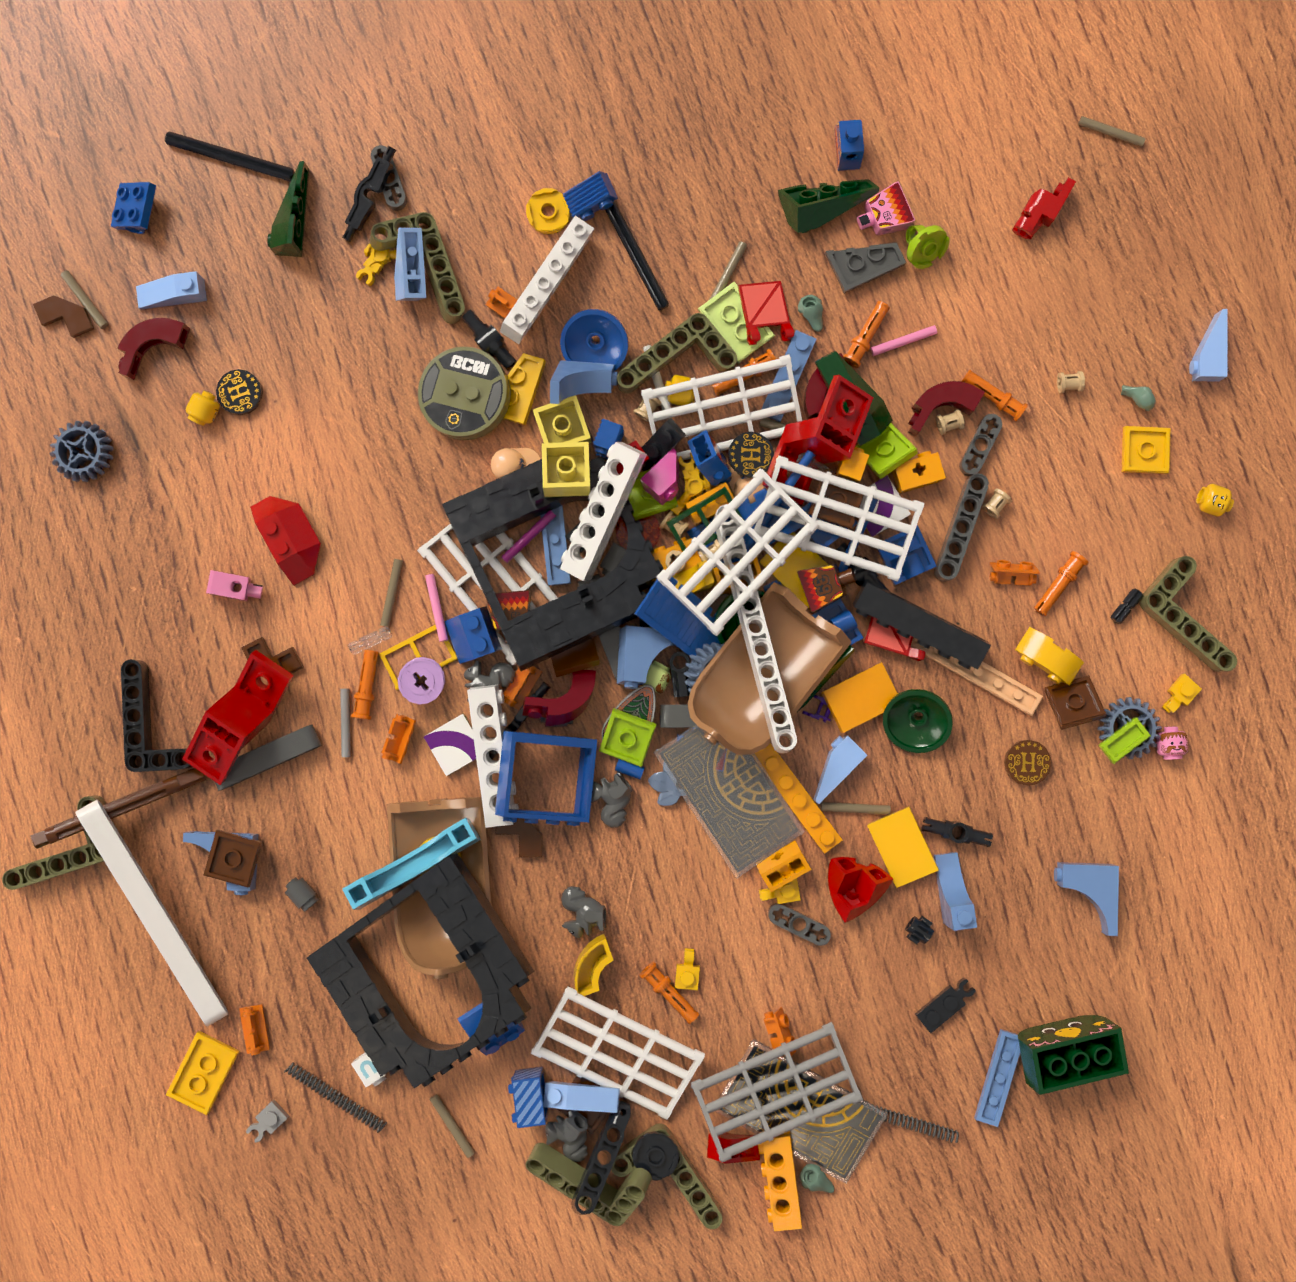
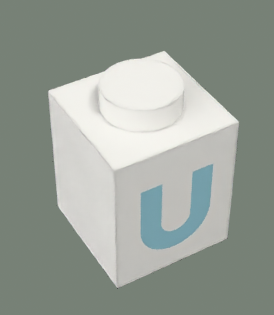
M363 1053L351 1063L365 1087L371 1084L375 1087L386 1079V1074L383 1076L379 1075L366 1053Z

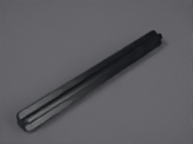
M169 131L165 136L167 145L291 182L295 173L293 168Z
M614 201L612 202L613 205L605 209L657 309L659 311L669 306V302Z

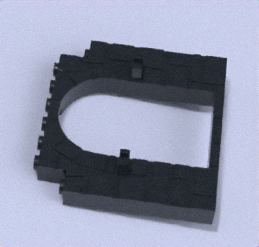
M602 456L590 461L591 490L596 487L599 481L598 473L600 469L607 463ZM542 459L442 504L446 516L521 671L636 618L637 616L634 613L646 596L644 591H640L652 586L657 579L656 576L663 570L659 559L655 561L651 553L654 552L650 541H645L641 533L644 532L639 520H634L632 513H634L633 507L629 500H627L619 517L622 518L626 526L628 543L626 552L618 566L606 576L588 585L585 583L577 587L575 591L508 621L472 546L567 503L590 501L588 499L589 496L544 497ZM609 484L607 487V492L610 496L614 493L612 484Z
M458 853L445 858L307 957L310 965L328 990L379 1075L383 1076L387 1072L393 1075L400 1069H403L413 1088L420 1084L426 1087L436 1080L434 1077L436 1073L440 1071L441 1075L445 1074L454 1067L452 1063L457 1059L460 1063L472 1055L470 1050L477 1047L479 1051L490 1043L489 1037L495 1034L498 1038L509 1030L507 1028L508 1024L513 1022L517 1025L526 1019L525 1013L531 1009L519 988L530 981L528 976L535 971ZM418 892L427 902L432 913L436 916L441 927L459 952L455 956L460 963L465 961L482 993L483 1013L475 1033L464 1043L439 1044L422 1036L413 1027L356 937Z

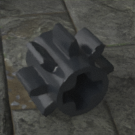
M914 916L905 927V931L909 933L906 937L916 945L919 942L927 943L934 933V930L930 928L933 923L924 916H921L919 919Z

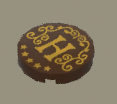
M1032 740L1016 742L1006 752L1004 760L1005 770L1011 779L1018 784L1027 786L1035 785L1045 780L1052 764L1050 754L1045 746Z

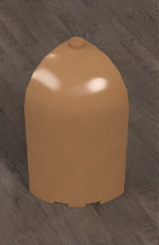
M774 582L762 596L760 602L791 718H793L852 642L839 627L829 623L819 615L816 618L806 611L808 607L789 588ZM740 624L697 678L691 688L687 705L690 718L706 733L703 737L714 746L716 743H719L737 755H751L766 748L772 741ZM749 624V629L751 632H760V628L757 624ZM755 647V652L758 655H766L764 647ZM761 669V674L764 678L772 677L769 669ZM767 691L768 699L771 701L778 700V695L775 691ZM773 714V720L777 724L784 723V718L781 714Z
M482 797L449 800L433 799L429 800L430 804H428V801L387 804L390 863L419 848L425 840L437 836L464 818L470 819L481 840L462 850L461 859L491 904L487 837ZM421 875L417 876L416 878L410 880L409 882L393 890V896L399 891H401L403 888L411 884ZM420 892L394 909L397 941L404 958L414 970L423 974L434 975V979L448 978V974L467 968L465 961L460 963L455 956L459 952L450 941L449 936L441 927L438 919L434 916Z

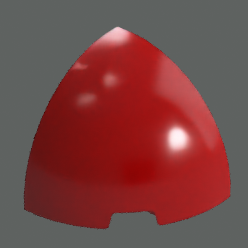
M837 857L832 858L829 863L828 886L830 895L838 914L845 923L855 919L872 907L883 896L893 881V878L880 867L872 863L868 866L856 862V858Z

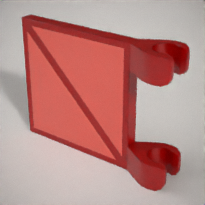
M781 281L738 285L747 328L748 344L756 345L757 341H760L761 336L758 328L780 326L782 341H790L794 337V329L790 324Z
M871 616L864 640L865 644L894 652L916 661L924 660L925 651L911 648L912 636L909 639L897 633L898 629L892 626L888 628L883 627L876 622L877 618Z

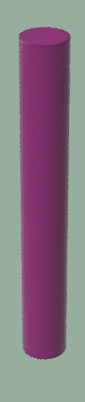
M549 510L501 558L506 563L512 560L556 515Z

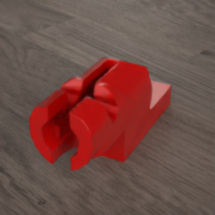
M1068 177L1063 184L1059 182L1053 194L1042 188L1032 194L1012 231L1021 238L1031 240L1042 225L1049 227L1058 215L1076 181Z

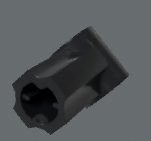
M676 652L671 656L669 662L674 697L690 696L687 690L689 686L684 682L689 678L684 675V672L688 671L689 668L685 665L683 668L678 669L673 665V660L676 656L685 657L686 663H690V659L687 654Z

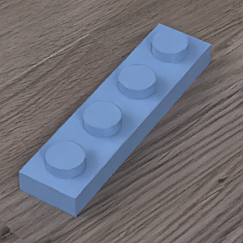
M798 330L795 331L785 354H789L791 357L795 386L816 341V338ZM786 367L779 368L773 383L789 380ZM791 389L768 394L762 409L789 403L792 397ZM779 414L768 418L781 422V419L784 414Z
M562 505L551 510L556 517L542 530L548 586L571 584L570 574L560 569L563 563L561 562L562 555L567 550Z
M1000 1029L974 1116L977 1121L996 1127L999 1126L1020 1055L1018 1034Z

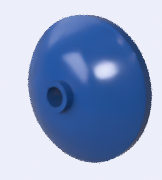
M587 309L576 313L567 321L561 333L560 347L566 361L614 364L615 371L621 366L627 355L628 336L624 326L614 315L604 310ZM598 336L600 341L595 342L592 337Z

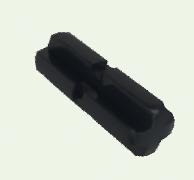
M1136 588L1132 589L1122 601L1123 604L1117 607L1110 618L1117 624L1123 623L1131 613V609H1134L1143 598V593Z

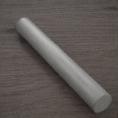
M340 689L341 756L351 757L349 689Z

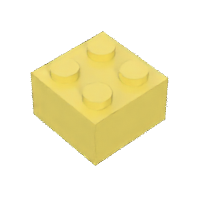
M576 395L562 400L559 404L550 403L533 409L544 443H592Z
M589 442L542 443L544 497L589 496L591 492Z

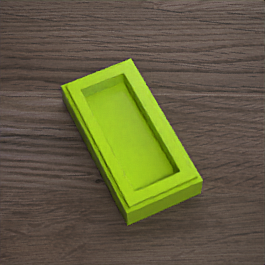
M1134 717L1098 746L1110 762L1115 764L1151 735L1138 718Z

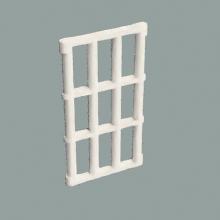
M789 354L760 364L743 368L739 366L735 367V370L698 379L694 377L690 378L691 380L661 388L641 390L652 436L656 432L655 421L698 411L700 424L683 428L682 431L686 434L685 437L700 434L705 430L709 432L746 422L748 431L754 432L752 421L795 411L797 422L802 421ZM786 367L789 380L745 390L742 377ZM738 379L740 392L700 401L699 387ZM693 389L695 403L652 413L649 403L650 399ZM791 389L793 402L753 412L749 411L747 399ZM742 401L745 414L705 423L703 410ZM785 427L761 432L760 434L768 440L779 438L782 436ZM734 439L716 444L721 451L729 450V446ZM691 450L678 452V459L679 456L683 460L691 459Z
M778 455L771 479L787 495L816 504L811 518L818 523L819 530L852 540L848 554L810 542L811 534L798 547L802 551L808 550L845 562V565L850 566L851 564L888 576V579L898 582L919 517L924 508V503L917 500L911 501L877 490L874 486L868 487L831 475L832 473L828 471L825 473L803 466ZM780 468L822 481L823 484L819 495L777 482L776 479ZM828 484L867 496L863 509L824 497ZM768 487V490H767L765 499H766V498L772 493V491H773L770 487ZM872 498L914 511L911 525L869 512ZM772 505L766 513L781 517L787 509ZM823 506L860 518L856 531L818 520L817 516L820 507ZM797 514L791 519V521L806 525ZM764 515L757 521L753 529L760 537L770 529L761 526ZM865 520L906 533L907 537L903 547L861 534ZM779 532L773 539L788 544L795 536ZM859 542L899 555L896 569L853 556L857 543Z
M761 468L753 475V479L728 505L725 504L722 507L723 510L697 538L694 537L691 540L692 543L675 561L656 576L657 580L678 598L715 636H718L724 629L723 626L749 599L755 596L754 593L777 568L786 563L785 560L809 534H813L819 527L818 523L798 506ZM764 481L773 492L744 521L735 510ZM781 498L790 508L761 538L752 527ZM797 514L806 525L778 554L769 543ZM731 517L740 527L713 554L704 543ZM747 533L756 544L729 570L720 560ZM699 549L708 560L678 590L669 580ZM764 549L773 560L747 587L737 577ZM716 566L725 577L695 607L686 596ZM733 582L742 593L712 623L703 613Z
M449 524L430 541L419 547L417 551L434 567L450 587L449 590L456 594L469 611L478 609V607L462 589L461 585L472 578L480 589L481 587L466 556L448 536V533L453 529L451 524ZM505 532L496 535L502 545L493 553L483 542L475 545L485 558L480 562L482 568L489 563L512 592L525 591L536 584L549 601L558 599L556 594L542 579V574L537 573L521 552L514 559L531 578L521 588L497 560L496 557L505 549L509 550L514 545V540L512 538L509 539ZM439 540L442 541L467 572L458 581L453 578L430 549ZM532 601L530 603V611L537 608ZM496 632L502 647L501 650L506 655V660L511 666L516 665L517 662L509 645L505 644L503 637L499 632Z
M569 986L565 989L539 1040L531 1050L532 1055L549 1060L577 1074V1077L586 1078L603 1087L620 1088L619 1097H625L657 1113L658 1116L666 1120L670 1117L676 1103L705 1057V1053L697 1049L693 1050L660 1034V1031L652 1030L618 1013L616 1009L611 1010L577 993V990ZM569 999L608 1018L603 1028H599L563 1010L566 1001ZM559 1018L596 1036L597 1038L592 1047L553 1029L552 1026L556 1019ZM613 1021L649 1038L644 1049L608 1032ZM548 1036L587 1055L582 1065L542 1047L546 1037ZM602 1040L637 1056L638 1059L634 1066L631 1067L598 1051L597 1049ZM654 1042L694 1060L689 1070L687 1071L649 1052ZM592 1058L628 1075L623 1085L587 1069ZM645 1060L682 1078L683 1080L678 1089L639 1071L643 1061ZM636 1079L671 1096L672 1099L668 1106L665 1107L628 1089L632 1080Z

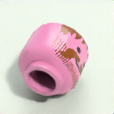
M1164 727V732L1157 733L1161 736V738L1156 739L1157 753L1163 756V759H1182V755L1187 754V734L1183 731H1178V727Z

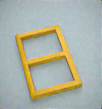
M436 625L379 653L396 690H399L398 679L386 655L410 644L416 658L422 657L414 641L437 630ZM449 639L444 643L452 657L439 663L441 668L458 659Z

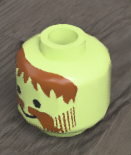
M654 660L649 667L646 683L642 685L649 684L653 686L656 693H663L671 680V674L668 672L670 668Z

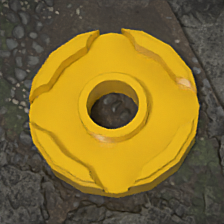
M543 188L536 191L526 205V216L530 225L536 231L543 234L560 232L567 226L571 217L563 194L553 188ZM546 206H551L555 209V212L551 216H545L542 210Z

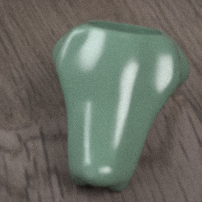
M811 294L804 296L799 301L798 311L808 320L813 330L819 332L823 329L822 301Z
M1122 386L1121 395L1131 397L1138 407L1146 411L1154 408L1156 400L1149 387Z
M815 1164L804 1166L799 1178L805 1189H809L812 1192H834L833 1183L821 1171L820 1166Z

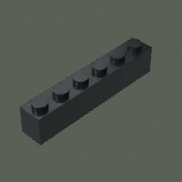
M868 580L864 581L853 602V606L857 608L856 613L866 618L869 615L877 618L876 622L886 628L892 626L898 629L897 633L908 639L912 636L918 639L917 643L927 649L932 646L938 649L937 653L947 659H950L952 656L959 660V665L969 670L971 667L976 669L980 667L991 647V644L981 637Z

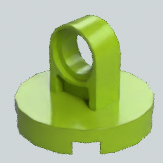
M914 225L908 227L906 231V241L909 244L906 253L907 259L918 269L932 266L931 262L937 256L941 259L948 249L950 239L946 231L937 225L929 227Z

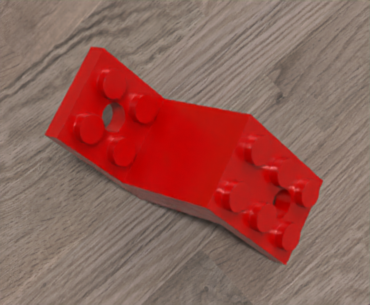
M841 375L833 376L818 417L785 426L767 474L772 478L778 455L798 464L807 450L815 454V457L808 465V467L816 469L817 465L851 459L874 397ZM844 401L847 403V406L849 408L848 413H846L843 409ZM780 468L776 481L784 484L788 479V470ZM801 475L794 487L808 491L812 478ZM763 482V486L768 489L769 486ZM788 495L798 506L803 505L804 500Z
M254 650L250 654L235 686L205 711L182 760L221 785L226 780L241 749L271 721L294 675L259 651ZM261 677L268 681V685L261 681ZM209 751L214 754L215 758L209 755Z

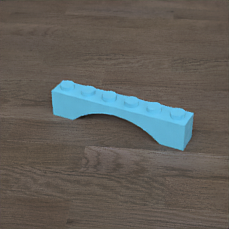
M464 818L409 854L356 880L342 890L352 909L360 910L433 868L448 856L461 852L481 839L470 819Z

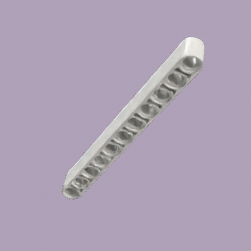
M724 505L720 506V507L717 509V512H716V514H715L714 519H715V518L718 516V514L723 510L722 507H723ZM731 517V521L724 522L716 530L720 547L726 541L725 537L731 536L740 527ZM743 537L723 557L724 564L729 570L735 566L732 564L731 558L737 557L741 560L747 553ZM750 564L737 577L738 579L745 580L748 586L754 580ZM732 582L730 587L735 601L742 591ZM758 591L754 593L755 596L748 600L753 604L754 610L748 611L742 606L737 613L772 745L777 752L787 753L796 746L797 736ZM749 624H757L760 628V632H751L749 629ZM755 647H764L766 655H758L755 652ZM761 669H769L772 677L764 678L761 674ZM767 691H775L778 695V700L771 701L768 699ZM773 714H781L784 718V723L777 724L773 720ZM780 736L789 738V747H783L780 744Z
M97 799L77 810L75 813L204 1024L208 1027L228 1015L224 1003L100 801Z

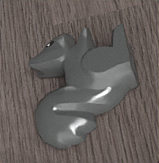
M478 660L464 672V678L472 681L465 684V687L469 689L499 684V690H502L503 687L507 688L510 683H513L515 677L513 667L505 662L495 664L491 668L489 676L482 675V665Z
M617 772L614 775V781L611 783L605 777L601 779L602 785L598 782H593L591 803L600 798L606 802L605 807L601 811V820L611 828L620 827L625 822L627 812L624 808L629 804L631 792L633 791L623 775Z
M570 886L563 891L561 903L568 911L576 912V920L566 921L562 927L568 929L576 938L582 937L584 929L587 936L592 933V926H598L600 931H604V928L607 927L606 907L593 898L585 897L586 893L580 887Z
M569 1110V1118H563L558 1115L556 1117L558 1122H548L546 1124V1144L549 1145L557 1139L563 1141L564 1156L574 1162H580L588 1155V1148L584 1145L587 1140V1119L578 1111Z

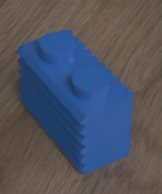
M598 171L563 193L564 200L572 217L577 216L583 221L592 219L595 216L594 213L599 211V209L605 210L613 205L612 202L618 199L608 174Z
M602 419L601 424H599L600 428H598L596 437H594L593 445L597 453L596 456H602L604 460H608V450L615 442L622 441L624 430L622 425Z

